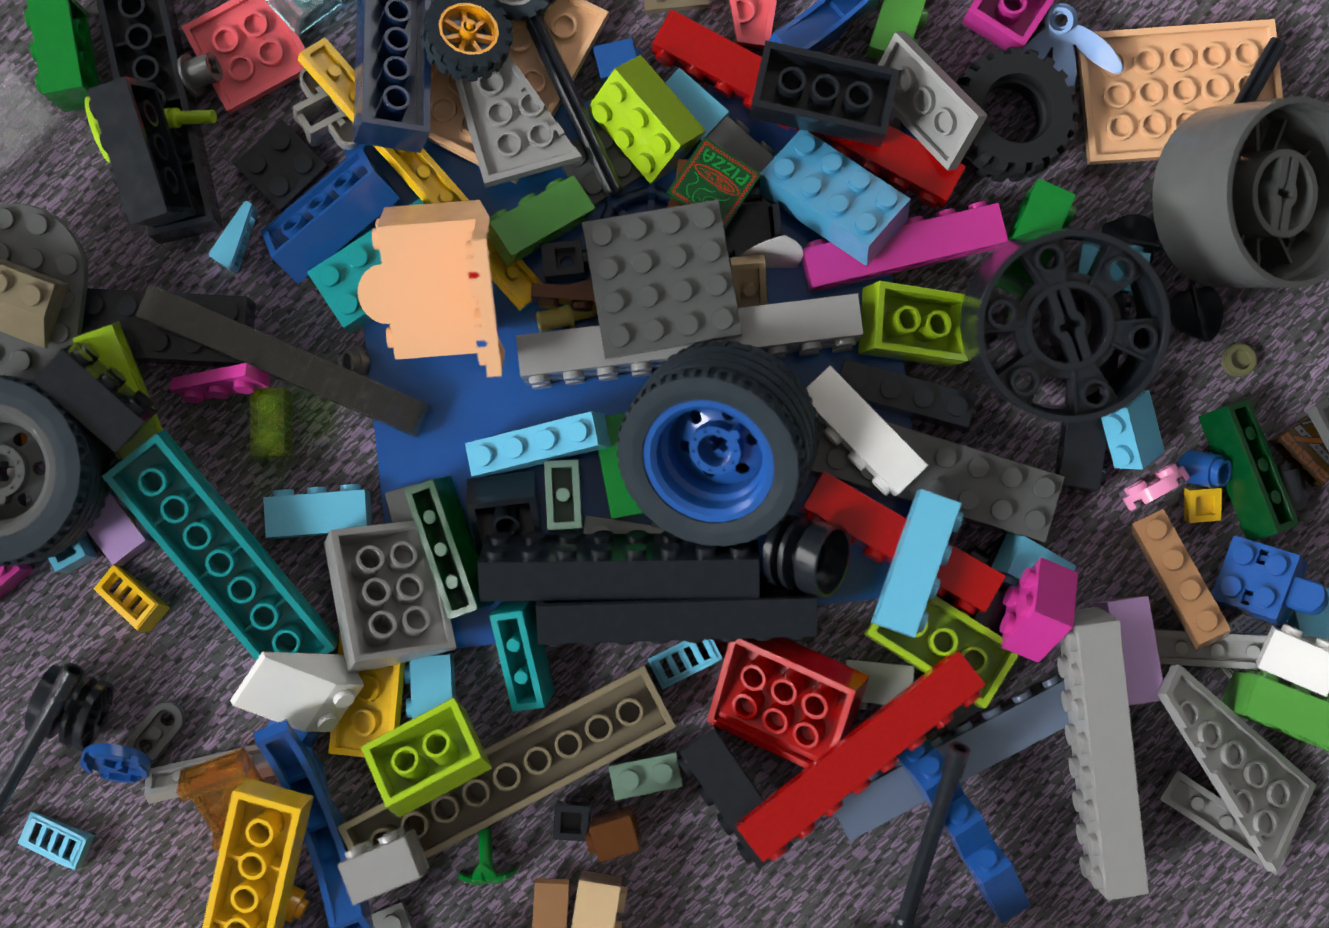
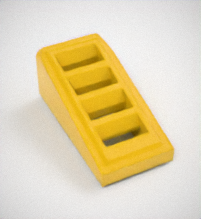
M112 565L93 588L138 631L150 633L170 609L162 599L121 566ZM121 578L123 582L113 594L109 592L112 586ZM129 587H131V592L127 595L123 602L120 601L119 599L124 595V593L129 589ZM141 597L140 603L134 610H131L130 607Z

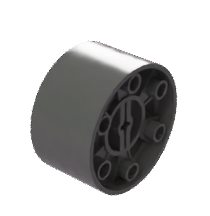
M1294 96L1212 106L1192 114L1176 128L1165 144L1156 167L1152 205L1155 226L1161 244L1170 260L1185 276L1199 284L1215 288H1303L1317 284L1329 277V105L1314 98ZM1260 255H1264V259L1260 262Z

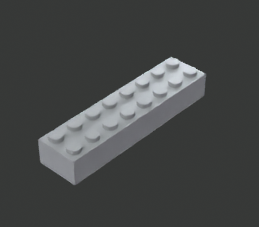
M1098 607L1075 610L1073 628L1057 643L1060 644L1061 657L1058 658L1057 665L1061 678H1064L1065 691L1061 692V701L1065 712H1068L1069 724L1065 725V736L1068 744L1072 747L1073 758H1069L1068 764L1070 774L1076 783V791L1072 792V800L1075 810L1079 812L1080 824H1076L1077 839L1080 845L1083 846L1084 857L1079 859L1080 869L1083 877L1087 878L1092 883L1094 889H1098L1107 900L1149 894L1120 620Z

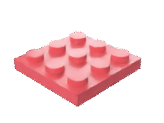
M230 0L181 26L196 56L211 52L218 59L223 77L221 81L212 85L230 115L298 79L300 72L304 68L297 59L300 52L306 48L279 0Z

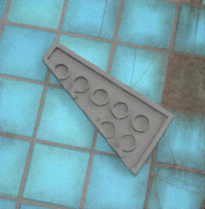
M1171 665L1157 692V696L1268 872H1278L1316 784L1181 665Z

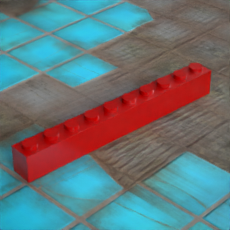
M671 9L652 42V54L656 55L655 59L667 67L675 65L684 70L697 83H701L703 80L714 86L713 90L725 98L735 97L742 101V105L750 111L762 57ZM776 124L777 126H779V127H781V128H783V129H786V130H788V129L790 128V127H787V126H783V125H778V124ZM888 125L881 147L810 132L852 161L860 164L861 167L875 176L879 174L888 179V183L893 188L901 192L909 190L919 196L918 200L932 208L936 206L943 208L966 167L960 163L957 169L947 171L920 141Z

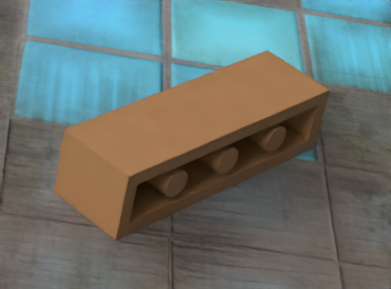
M1161 509L1132 523L1131 533L1196 652L1227 638L1231 628L1165 510Z

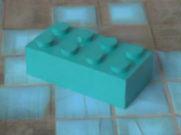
M418 199L410 205H419L424 203L421 199ZM372 230L307 272L342 327L350 334L373 320L364 312L358 298V286L363 274L371 267L382 264L380 250H374Z

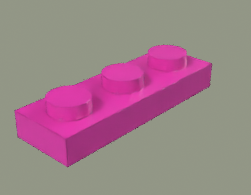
M248 363L174 377L171 379L170 391L183 396V400L186 402L200 404L206 399H226L228 395L237 393L252 394L254 390L268 388L270 374Z

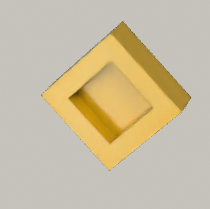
M1197 486L1184 488V521L1188 523L1221 521V487Z

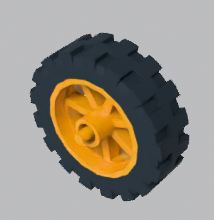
M434 0L430 4L429 10L427 9L420 32L422 51H426L428 62L431 65L435 64L440 73L444 75L448 73L455 80L461 81V78H468V82H474L481 77L488 79L494 71L497 73L501 70L510 52L513 41V34H511L513 27L511 21L506 19L507 13L502 7L498 8L494 0ZM461 20V26L457 25L453 21ZM445 27L455 34L445 36L442 28ZM481 29H484L487 35L479 34L477 32H479ZM477 43L487 44L489 46L482 50Z

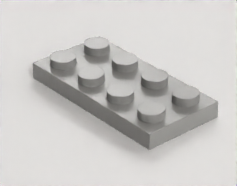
M905 31L895 32L878 64L900 70L891 112L947 171L955 170L958 168L988 115Z

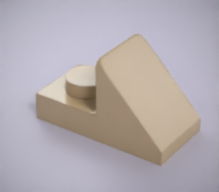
M764 254L730 258L737 308L768 305Z

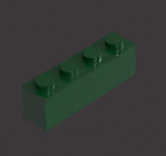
M1250 398L1199 416V421L1212 453L1222 455L1225 460H1229L1232 464V475L1225 487L1246 539L1258 540L1300 525Z
M446 476L431 479L405 489L404 492L448 620L495 604L494 601H480L477 565L479 556L452 477Z

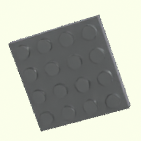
M719 200L582 222L605 359L742 336Z

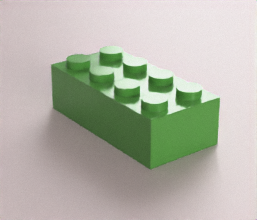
M1246 669L1245 673L1233 672L1222 702L1235 714L1243 719L1329 751V696L1314 694L1312 690L1293 682L1289 684L1280 681L1281 677L1263 670Z

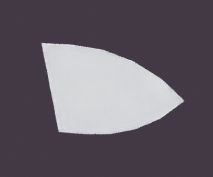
M783 235L762 242L750 248L741 256L764 254L766 268H797L802 260L803 250L795 240Z

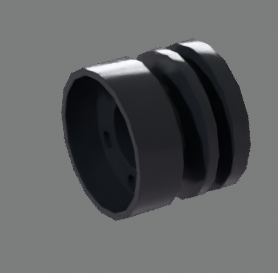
M788 514L775 529H771L765 540L762 567L767 582L774 586H784L791 590L799 589L804 593L823 598L832 596L844 580L849 565L850 539L846 529L841 525L823 521L813 522L809 518H799L796 515Z
M59 664L52 665L39 680L26 711L25 729L27 731L31 728L51 693V687L63 666ZM92 676L86 677L82 682L80 681L45 738L52 739L59 733V742L65 746L72 744L73 748L79 751H83L88 745H92L100 734L109 714L114 696L112 684L105 681L98 682Z

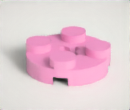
M1170 463L1155 471L1156 478L1146 483L1145 480L1142 481L1141 479L1124 488L1127 495L1122 499L1128 510L1131 511L1137 508L1134 504L1137 500L1147 504L1179 486L1176 480L1179 477L1182 481L1190 479L1184 466L1177 467L1176 463Z

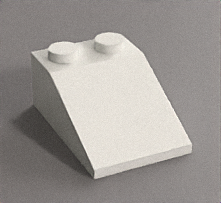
M262 652L230 701L235 707L276 722L287 719L292 728L303 732H332L346 710L354 702L364 683L358 672L347 673L344 655Z

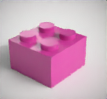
M974 0L962 24L1004 51L1009 47H1020L1022 51L1055 0Z
M1042 557L1031 568H1026L1020 581L1015 586H1010L1004 595L1003 604L1006 606V611L1000 624V632L1003 633L1001 648L1039 663L1073 628L1078 572Z

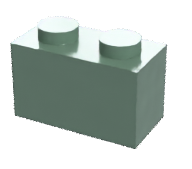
M544 461L547 530L550 532L584 530L580 461Z
M676 750L613 762L608 766L615 801L683 787Z

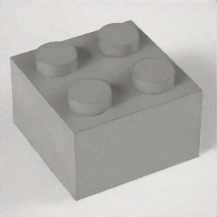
M403 826L385 833L383 837L378 839L379 843L372 845L371 840L351 847V850L345 852L346 858L337 865L353 905L419 879L430 868L415 828L405 832Z

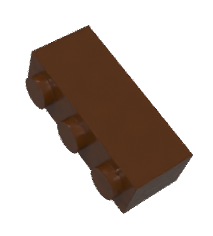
M632 805L593 816L589 830H586L585 840L590 855L596 854L598 862L640 850L642 837Z

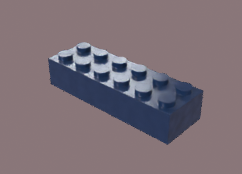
M357 0L353 143L421 153L430 134L431 64L426 58V51H422L420 32L427 9L429 10L432 0Z

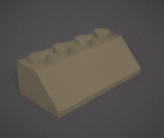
M0 258V332L37 346L48 348L69 283Z

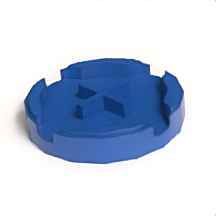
M105 743L88 745L83 749L80 759V766L87 773L92 774L93 770L101 772L100 777L104 780L119 783H134L140 781L141 777L146 779L149 777L152 760L139 750L123 745Z

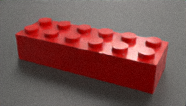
M825 471L818 476L799 509L801 513L805 514V518H809L813 522L823 521L841 525L848 533L850 545L855 543L862 547L861 554L876 563H883V561L889 564L892 563L906 522L905 517ZM947 543V545L952 546V550L945 566L940 565L936 578L940 579V585L936 596L943 597L945 595L952 599L950 605L966 615L968 613L973 615L974 612H986L1006 576Z

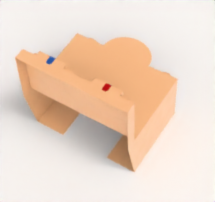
M480 200L384 207L380 219H376V229H372V241L374 250H380L382 264L371 267L363 274L358 286V298L362 309L370 318L379 323L390 324V328H386V340L388 348H394L395 359L478 353L479 364L486 365L487 377L502 376L505 350L496 330L486 243L490 217Z

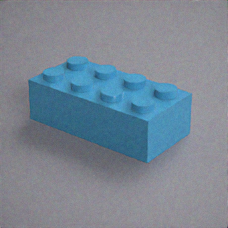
M800 129L760 173V191L763 197L772 203H779V208L866 267L908 220L911 200L909 197L805 130Z

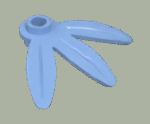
M1058 3L1049 8L1044 19L1046 29L1037 34L1021 51L1023 54L1028 49L1038 51V58L1043 60L1051 47H1053L1052 60L1055 61L1053 67L1058 72L1062 69L1068 75V78L1065 79L1068 87L1073 85L1075 88L1077 64L1073 45H1076L1089 60L1109 72L1120 74L1124 69L1119 56L1106 40L1090 29L1078 25L1077 11L1067 3ZM1060 13L1065 14L1068 18L1065 26H1059L1056 23V16Z

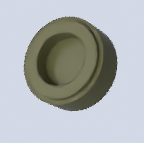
M1236 343L1229 346L1221 357L1223 369L1233 377H1243L1254 371L1258 362L1255 350L1245 343Z

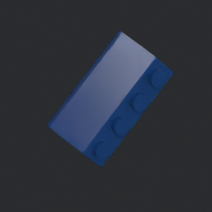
M360 146L263 228L261 233L271 258L299 284L305 278H310L307 274L309 270L345 248V244L355 236L365 233L370 224L382 214L384 207L395 206L396 201L400 197L390 181Z

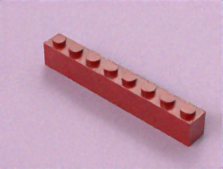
M952 651L735 824L736 828L763 862L768 858L771 861L778 859L789 849L786 844L795 836H798L799 839L807 836L816 828L814 821L824 813L827 817L836 813L844 805L842 802L844 797L851 792L857 795L872 783L869 778L878 770L885 773L899 762L897 755L907 747L912 751L920 746L927 739L924 734L934 726L940 729L954 718L951 712L961 704L967 707L974 703L982 695L979 690L986 684L960 651Z

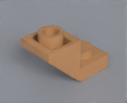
M535 878L532 928H567L569 879Z

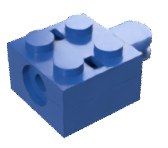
M1235 535L1212 591V596L1218 606L1280 627L1283 624H1287L1292 609L1309 615H1318L1325 610L1329 601L1328 592L1319 582L1304 578L1308 563L1300 555ZM1242 601L1249 603V606L1242 604Z

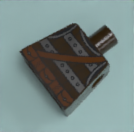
M1308 414L1268 440L1288 463L1293 464L1294 469L1301 467L1304 480L1311 487L1322 486L1329 480V451Z

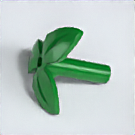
M484 828L478 831L479 864L474 869L473 875L459 872V879L471 885L500 884L511 879L517 873V867L506 873H496L493 870L492 829Z

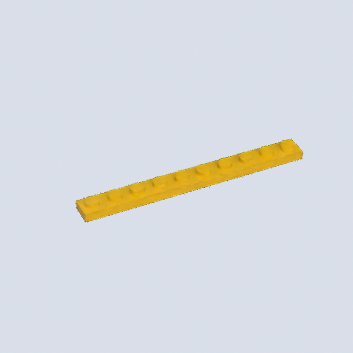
M324 37L300 52L297 60L354 123L355 70ZM374 146L425 204L470 201L424 148L421 153ZM486 237L490 278L517 309L521 311L532 302V283L542 282L522 259L507 267L489 238Z

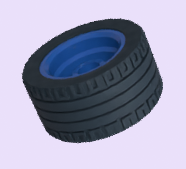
M711 340L710 342H700L698 345H689L687 349L682 348L677 354H672L667 360H664L634 398L625 413L618 431L620 438L617 440L616 446L618 450L616 453L619 459L620 475L625 482L627 491L639 509L665 531L683 540L701 545L735 546L739 543H748L751 540H756L762 534L766 535L770 533L771 529H775L780 521H783L788 513L791 512L813 467L819 446L820 430L817 428L819 425V419L816 417L817 411L812 405V397L809 396L807 388L802 385L800 378L774 355L768 354L760 348L749 344H741L737 341L723 340L718 342ZM682 441L690 443L689 451L685 450ZM742 463L747 464L750 469L744 472Z

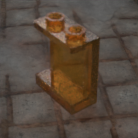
M244 747L180 771L177 794L182 802L192 799L213 833L212 847L215 851L220 850L233 790L247 778L265 783Z

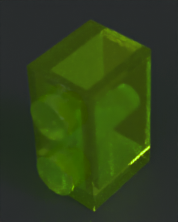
M263 388L254 390L250 394V456L257 459L293 458L292 392L285 388Z

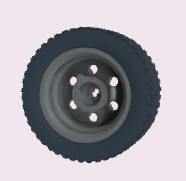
M0 375V567L47 560V558L55 557L58 553L68 550L69 546L77 544L78 539L87 535V530L92 529L95 519L100 517V511L105 507L106 503L104 501L110 491H108L109 485L102 476L112 469L110 467L111 457L108 456L107 452L109 448L103 441L33 380ZM21 433L27 435V442L23 446ZM44 462L46 465L45 474L41 475L35 472L34 467H38ZM14 467L15 474L8 476L7 469ZM26 493L32 498V503L28 507L26 505Z

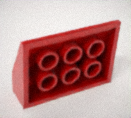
M784 637L773 638L769 641H759L754 638L739 639L728 644L706 722L806 768L848 735L860 708L870 676Z

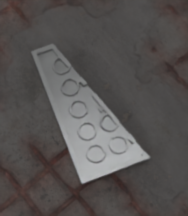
M461 20L453 21L457 25L461 26ZM445 27L442 28L445 36L455 34ZM481 29L479 32H477L479 34L487 35L484 29ZM477 43L482 50L489 46L487 44ZM509 55L501 70L497 73L494 71L488 79L481 77L474 82H468V78H461V81L455 80L485 188L583 161L582 155L572 145L562 127L552 117L542 99Z

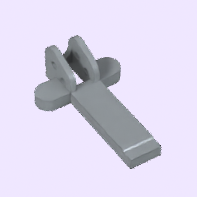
M303 68L300 72V87L308 99L293 106V119L297 125L302 126L310 146H319L333 137L337 145L345 150H352L358 147L359 143H353L354 123L310 73ZM335 104L339 112L310 126L309 121Z

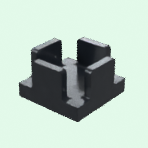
M759 187L751 190L724 230L729 262L730 258L740 257L744 252L762 242L782 236L779 203H772L763 197Z

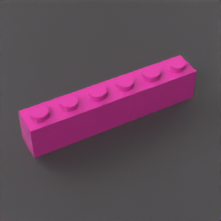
M980 201L969 205L968 210L957 213L955 208L937 212L935 218L924 220L923 216L909 218L867 267L831 242L827 243L826 239L808 242L806 244L807 248H803L801 262L810 294L993 251L1008 242V237L999 203L988 205L987 201Z

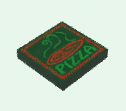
M704 137L666 195L680 205L719 200L723 228L725 230L761 177V174Z

